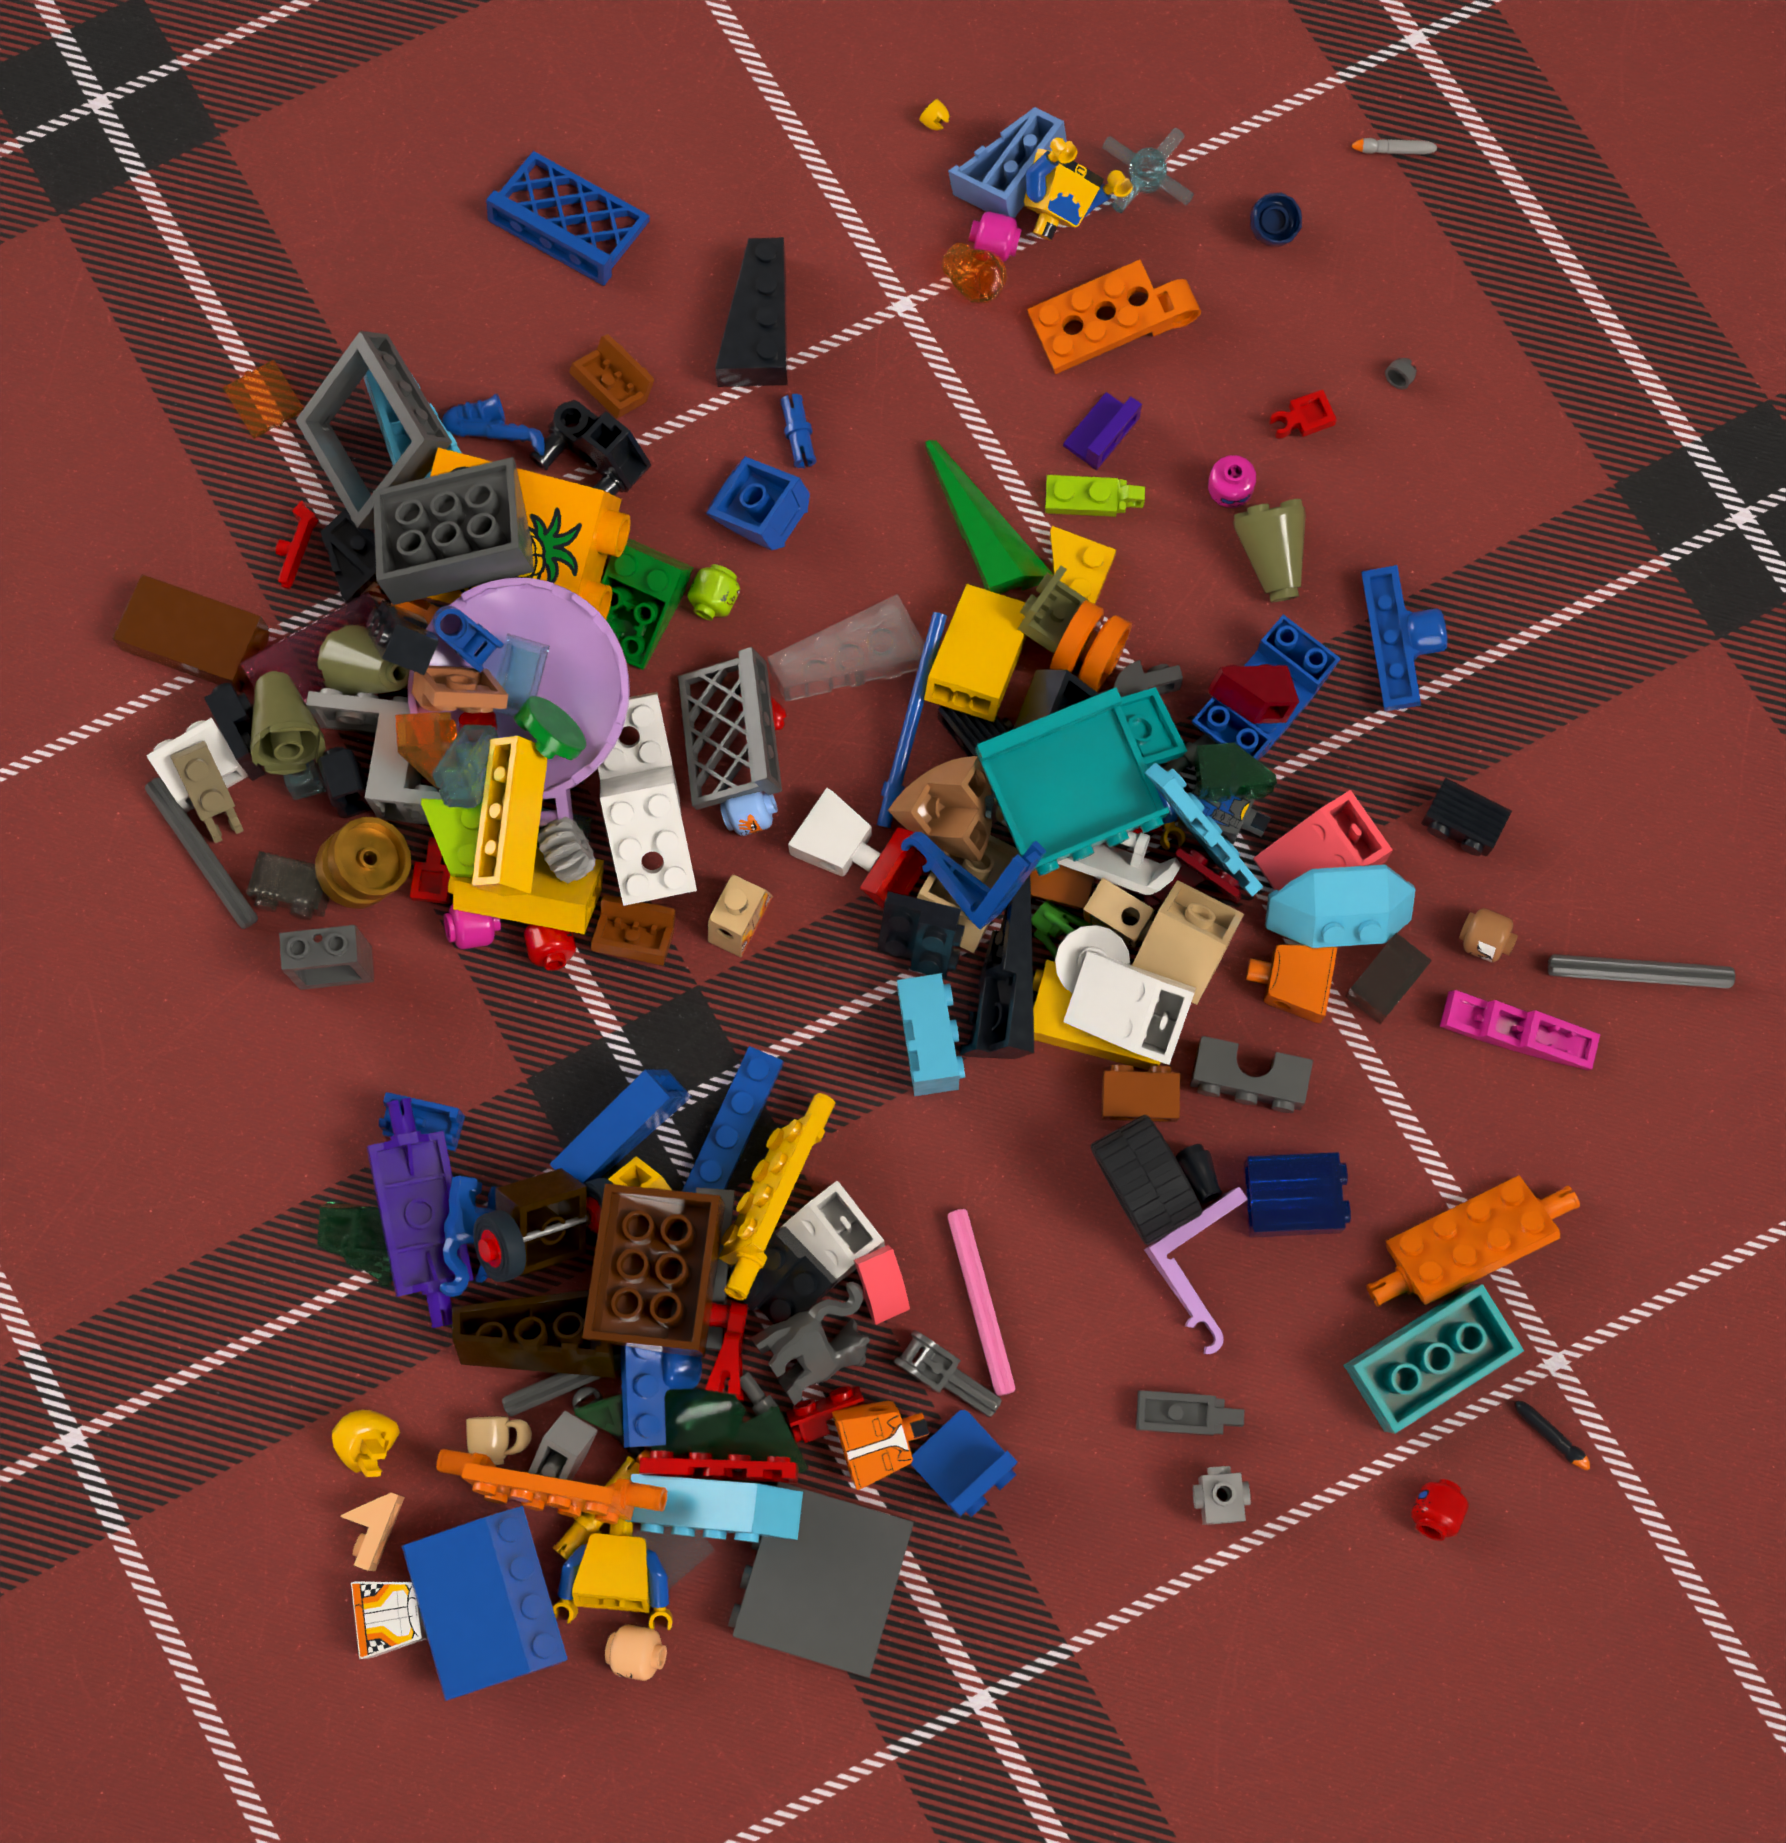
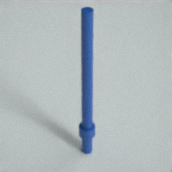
M937 612L932 614L888 782L884 781L881 796H884L876 824L879 826L891 828L893 815L888 809L905 789L902 783L925 701L924 696L928 676L936 659L947 619L945 614Z

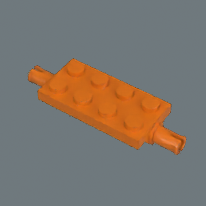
M1520 1175L1386 1240V1248L1397 1267H1395V1272L1367 1284L1368 1294L1372 1300L1375 1299L1374 1304L1377 1307L1405 1292L1417 1294L1423 1304L1427 1305L1560 1239V1230L1553 1219L1579 1208V1199L1575 1192L1570 1193L1572 1188L1567 1185L1563 1189L1540 1200L1534 1196Z
M441 1449L437 1459L438 1471L461 1476L462 1479L473 1486V1492L485 1495L484 1500L505 1505L508 1499L521 1501L520 1506L531 1510L543 1511L544 1506L558 1508L557 1513L565 1516L580 1518L581 1512L594 1514V1519L597 1521L617 1524L618 1519L631 1521L634 1507L662 1512L667 1502V1489L635 1483L628 1479L618 1478L615 1483L604 1487L497 1468L491 1458L485 1454H470Z

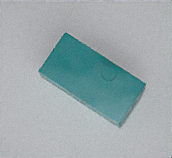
M1470 1284L1344 1364V1367L1384 1432L1395 1434L1524 1352V1349L1484 1285Z

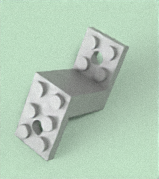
M323 688L320 692H308L306 706L321 728L376 734L365 799L377 818L429 825L421 805V798L480 801L478 796H474V793L468 790L454 789L452 793L438 792V789L435 787L421 785L426 749L421 745L415 732L407 697L397 696L393 700L379 699L377 695L363 692L357 693V696L343 695L338 690Z

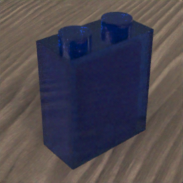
M1339 1152L1248 1156L1244 1161L1246 1197L1248 1199L1249 1238L1338 1234L1346 1228L1345 1223H1350L1349 1200H1343L1342 1185H1347L1348 1182L1347 1165L1345 1162L1340 1163Z

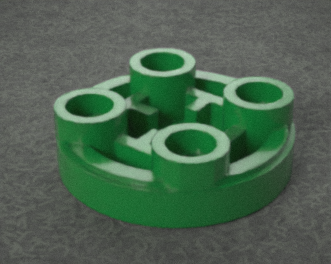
M530 696L514 716L516 724L523 730L528 731L537 740L535 743L536 749L548 759H553L555 755H558L568 760H573L586 748L585 736L576 722L560 707L539 696Z

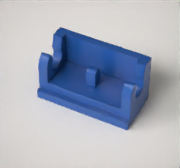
M389 1092L385 1093L383 1103L386 1106L384 1118H379V1127L383 1130V1136H394L387 1102L401 1101L404 1098L411 1097ZM411 1098L416 1130L421 1131V1134L444 1131L447 1150L456 1152L465 1119L462 1111L459 1108Z

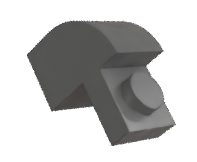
M1138 660L1129 664L1120 672L1115 681L1114 688L1117 687L1121 697L1154 687L1162 695L1180 690L1183 676L1179 665L1169 667L1168 664L1154 666L1148 670V673H1144L1141 662Z

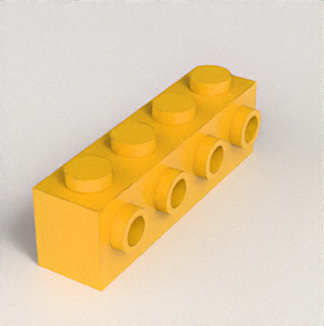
M520 736L490 739L472 886L501 896L531 894L548 758L539 753L535 747V742Z

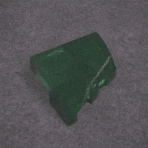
M328 1202L320 1206L317 1244L330 1253L341 1255L346 1263L356 1270L361 1268L379 1280L377 1282L379 1285L389 1287L392 1284L393 1278L379 1208Z
M697 1389L668 1390L664 1397L666 1445L652 1446L651 1451L674 1452L673 1456L685 1453L689 1458V1453H702L708 1448L718 1449L731 1445L735 1440L746 1409L733 1394Z

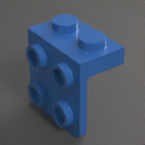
M966 1410L957 1412L912 1454L913 1461L911 1465L959 1518L965 1513L970 1517L974 1516L988 1502L984 1495L994 1485L1001 1490L1017 1475L1012 1470L1018 1463L1008 1451L1005 1452Z

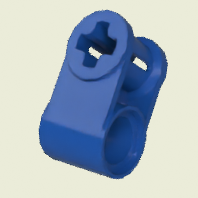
M454 606L439 608L432 618L433 629L438 636L480 673L484 669V662L496 648L501 649L504 645L481 624H476ZM448 614H455L460 619L459 629L451 634L444 633L440 627L442 618Z

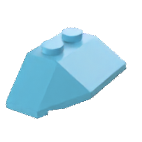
M1387 865L1311 869L1290 881L1281 890L1276 889L1268 894L1265 926L1272 932L1311 948L1384 944L1412 920L1416 889L1413 884L1406 881Z

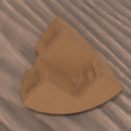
M978 756L958 758L938 765L918 777L902 791L888 811L907 830L924 833L942 851L956 857L980 862L986 850L992 828V819L987 818L985 815V798L992 795L991 786Z

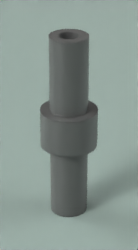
M1206 734L1202 735L1193 744L1188 742L1185 745L1187 752L1181 758L1169 762L1163 769L1168 772L1173 768L1179 774L1186 767L1192 768L1203 759L1202 754L1216 742Z
M750 1372L740 1377L741 1388L754 1406L751 1409L760 1421L762 1419L765 1420L781 1444L794 1434L776 1409L779 1406L771 1395L766 1396Z

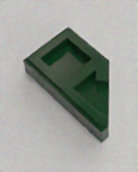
M622 1393L574 1409L576 1416L617 1437L624 1435Z

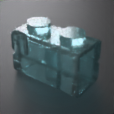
M464 725L432 772L436 786L441 788L439 793L444 805L448 807L475 808L481 803L490 739L499 738L495 727L491 725Z

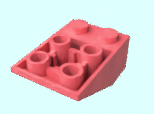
M1349 790L1313 813L1256 855L1253 860L1273 889L1281 890L1290 881L1311 869L1382 865L1387 861L1393 850L1353 792Z

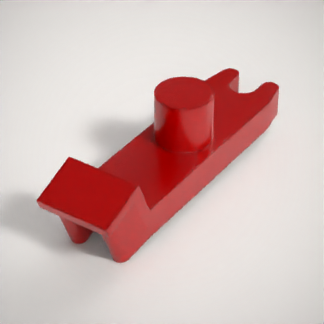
M302 500L292 510L295 518L299 521L292 542L279 539L276 545V554L286 557L278 582L281 583V587L291 589L313 528L319 522L316 514L308 509Z

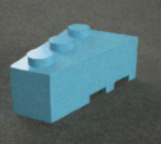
M942 973L897 980L914 1096L959 1090V1079L965 1078L963 1058L962 1056H956L954 1042H959L956 1019L950 1020L947 1007L953 1006L950 983L943 984Z

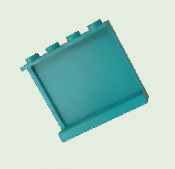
M1117 687L979 743L976 746L975 751L1020 856L1022 857L1035 841L1047 851L1032 871H1037L1039 876L1060 868L1058 862L1072 856L1073 861L1076 862L1094 854L1095 852L1092 847L1104 842L1107 843L1108 847L1118 845L1129 839L1128 832L1141 828L1143 833L1154 830L1164 825L1162 818H1165L1170 813L1168 807L1164 808L1155 785L1145 774L1148 768L1120 706L1122 699Z

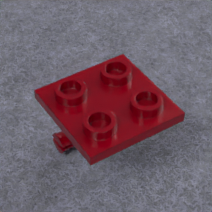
M1179 848L1175 853L1181 867L1173 881L1156 893L1144 895V903L1158 911L1177 880L1192 888L1205 881L1236 904L1241 900V891L1238 890L1239 882L1223 870H1220L1218 874L1207 868L1209 866L1208 860L1192 848L1187 853Z

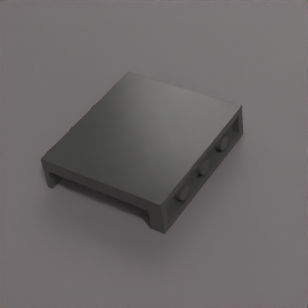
M778 1481L777 1487L803 1492L798 1540L759 1536L758 1543H752L751 1549L758 1552L754 1565H746L742 1576L740 1588L746 1589L742 1605L735 1603L728 1626L735 1628L733 1637L870 1678L914 1522Z

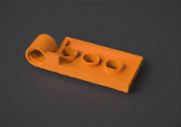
M1140 259L1027 309L1055 374L1148 333L1155 337L1170 329L1184 327L1195 321L1201 314L1199 305L1186 279H1177L1154 289ZM1136 292H1143L1148 296L1146 303L1141 306H1133L1128 300ZM1104 306H1109L1116 312L1111 319L1100 320L1096 316L1097 311ZM1073 320L1081 322L1083 328L1078 334L1070 335L1064 331V327L1068 322Z

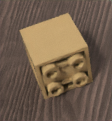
M1177 880L1160 907L1132 966L1195 987V993L1191 1002L1197 1005L1212 979L1244 913Z

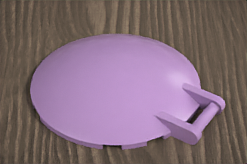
M505 578L478 585L462 593L461 597L449 606L460 609L476 624H481L504 644L501 649L496 648L484 662L483 667L491 672L507 692V708H494L493 712L496 714L498 728L492 736L480 740L468 739L461 734L459 717L464 711L457 708L454 711L435 712L420 706L411 693L414 671L410 670L408 678V704L415 732L421 745L427 750L441 771L460 786L483 796L490 739L520 736L536 743L537 740L528 731L523 730L516 724L514 716L530 696H539L551 701L565 711L579 726L586 739V748L573 760H568L558 755H555L553 759H547L543 800L556 798L557 810L541 811L539 827L547 826L548 823L565 816L573 820L570 789L584 781L605 761L614 748L626 720L629 707L630 684L623 649L616 634L600 612L585 599L564 587L533 578ZM455 614L444 616L440 624L441 630L448 634L456 632L460 627L459 617ZM431 621L426 630L433 632L438 638L439 643L429 666L473 668L454 652L455 649L438 636L433 629Z

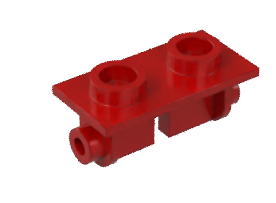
M851 1386L839 1387L831 1391L829 1397L818 1401L806 1399L795 1404L792 1410L787 1411L788 1420L796 1442L804 1440L805 1443L830 1435L826 1421L833 1419L832 1412L850 1406L865 1404L859 1386L851 1388Z

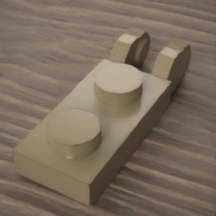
M205 740L170 755L200 820L205 822L214 843L222 841V833L212 819L213 816L226 811L228 822L236 834L244 831L233 808L235 804Z

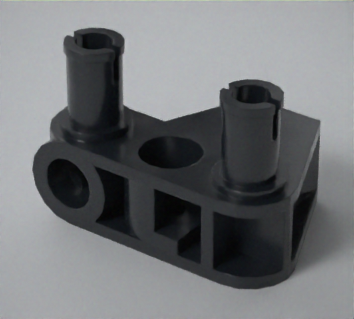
M576 400L562 403L555 410L553 420L548 425L549 435L544 440V455H540L535 450L529 454L530 459L539 468L547 471L548 467L565 449L571 450L603 476L593 488L606 491L614 496L618 492H628L651 467L649 459L627 427L606 411L596 416ZM570 423H579L575 427H567Z

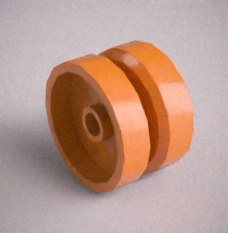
M1085 600L1069 623L1053 656L1050 670H1068L1074 675L1083 663L1078 678L1098 692L1122 655L1132 628V622L1114 615L1105 622L1100 630L1104 619V609L1089 600Z

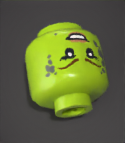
M716 564L700 569L687 595L689 602L694 606L693 612L697 616L712 621L714 617L723 618L728 616L740 593V586L736 581L737 576L731 570Z

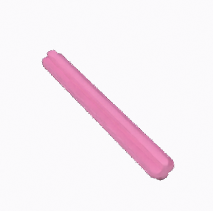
M966 1209L955 1210L948 1213V1221L994 1391L997 1396L1010 1394L1015 1391V1384L969 1215Z

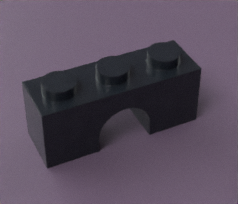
M382 600L379 609L373 608L366 624V629H369L368 635L378 653L386 661L425 675L439 643L438 638L433 632L426 630L429 624L423 616Z

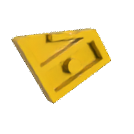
M1052 526L1050 542L1053 557V575L1061 565L1067 570L1060 581L1096 604L1115 558L1116 549Z

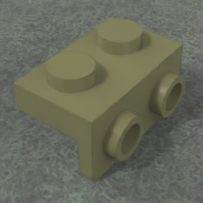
M1062 565L1054 576L1048 572L1035 590L1040 593L1039 597L1031 595L1021 609L1020 613L1025 618L1018 627L1019 631L1052 653H1055L1079 607L1085 600H1088L1060 581L1067 570Z

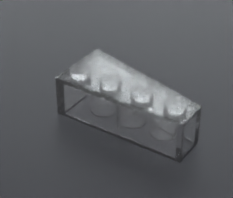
M896 594L768 656L769 671L784 700L787 702L832 692V689L849 685L855 687L864 685L866 681L884 677L891 679L900 677L902 673L916 671L919 667L925 643L899 595Z

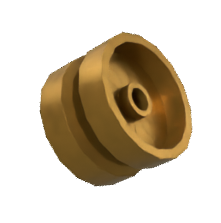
M361 817L348 822L320 846L315 859L316 877L322 890L334 902L347 908L364 909L377 904L386 896L396 891L406 881L411 868L410 849L404 836L394 825L380 818Z

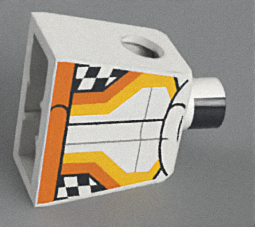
M351 1582L359 1659L374 1658L427 1639L412 1582Z

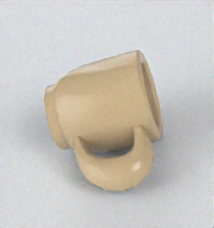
M503 1416L466 1419L468 1453L485 1454L491 1458L495 1465L504 1464V1458L507 1455L520 1453L527 1448L532 1437L531 1427L521 1419L509 1421V1417ZM509 1427H513L517 1431V1439L513 1447L508 1449Z

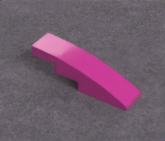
M1458 990L1448 992L1440 1024L1442 1028L1489 1044L1584 1070H1592L1600 1038L1598 1033L1536 1010L1526 1012L1497 1000L1487 1002Z

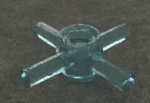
M1174 128L1157 149L1144 148L1137 152V154L1111 136L1105 140L1102 148L1130 167V182L1133 185L1130 194L1125 197L1117 196L1111 205L1115 211L1122 213L1139 192L1152 193L1159 187L1183 204H1189L1194 193L1166 175L1167 166L1165 160L1184 139L1182 131ZM1150 168V169L1154 170L1155 172H1153V173H1146V172L1142 171L1141 169Z

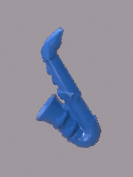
M494 394L483 402L478 400L477 403L466 402L465 405L459 404L451 407L443 415L442 424L452 435L460 437L479 436L489 439L495 438L501 441L504 439L509 441L520 440L521 442L530 441L534 450L540 455H544L545 442L540 430L528 428L523 424L519 426L513 423L505 424L504 410L498 394Z

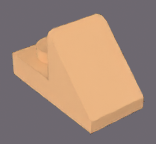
M389 1493L340 1516L369 1527L367 1533H361L355 1543L353 1556L357 1558L354 1566L368 1571H376L405 1497Z

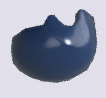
M1282 192L1266 194L1255 203L1251 210L1250 229L1256 239L1267 246L1279 247L1286 245L1297 236L1302 228L1301 209L1294 198Z

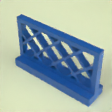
M535 151L529 155L499 193L494 190L486 199L489 222L603 286L612 277V268L650 222V215ZM537 165L546 170L549 177L530 180L529 173ZM571 184L577 188L578 194L559 196L557 186ZM552 187L553 198L534 199L533 189ZM528 190L530 201L516 203L509 199L513 192ZM599 200L606 204L607 210L588 213L586 202ZM581 203L583 214L564 216L563 205ZM557 207L559 217L545 219L538 215L537 209ZM628 216L636 221L632 227L617 229L615 218ZM610 219L612 230L593 233L591 222ZM586 223L588 234L575 236L567 231L566 226ZM615 239L616 247L610 255L596 246L598 241Z

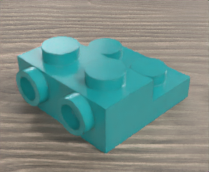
M1156 687L1121 697L1122 703L1120 706L1148 769L1155 762L1159 765L1181 758L1187 752Z

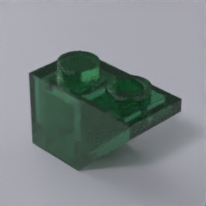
M1236 743L1199 745L1196 748L1194 763L1199 799L1209 798V802L1213 803L1225 802L1230 800L1231 796L1246 795L1247 799H1261L1267 797L1268 793L1273 792L1277 783L1276 775Z

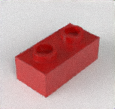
M899 827L896 829L860 886V889L881 908H884L888 891L908 896L923 872L922 866L927 863L925 856L915 846L907 851L901 850L903 840L913 834V831Z

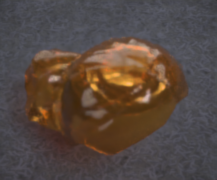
M964 243L954 244L943 255L941 264L943 272L956 289L972 303L986 304L996 299L1003 290L1007 273L1005 264L999 255L987 250L971 249Z

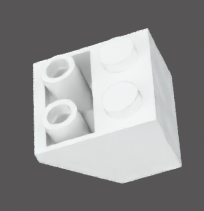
M212 718L207 721L201 720L193 723L187 728L186 733L174 740L162 741L154 748L153 752L146 755L177 803L185 812L195 807L170 755L205 740L227 788L248 777L247 773L235 759L220 728Z

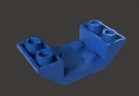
M1283 614L1261 639L1257 651L1244 666H1259L1263 664L1288 666L1299 703L1287 722L1253 724L1212 697L1192 720V724L1250 768L1271 749L1310 703L1341 658Z

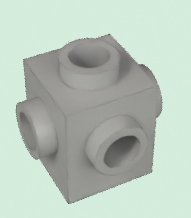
M1231 1466L1207 1468L1208 1475L1198 1477L1199 1485H1193L1195 1509L1201 1508L1203 1525L1246 1521L1244 1505H1250L1248 1481L1242 1482L1241 1473H1231ZM1218 1488L1225 1491V1502L1218 1499L1216 1494Z

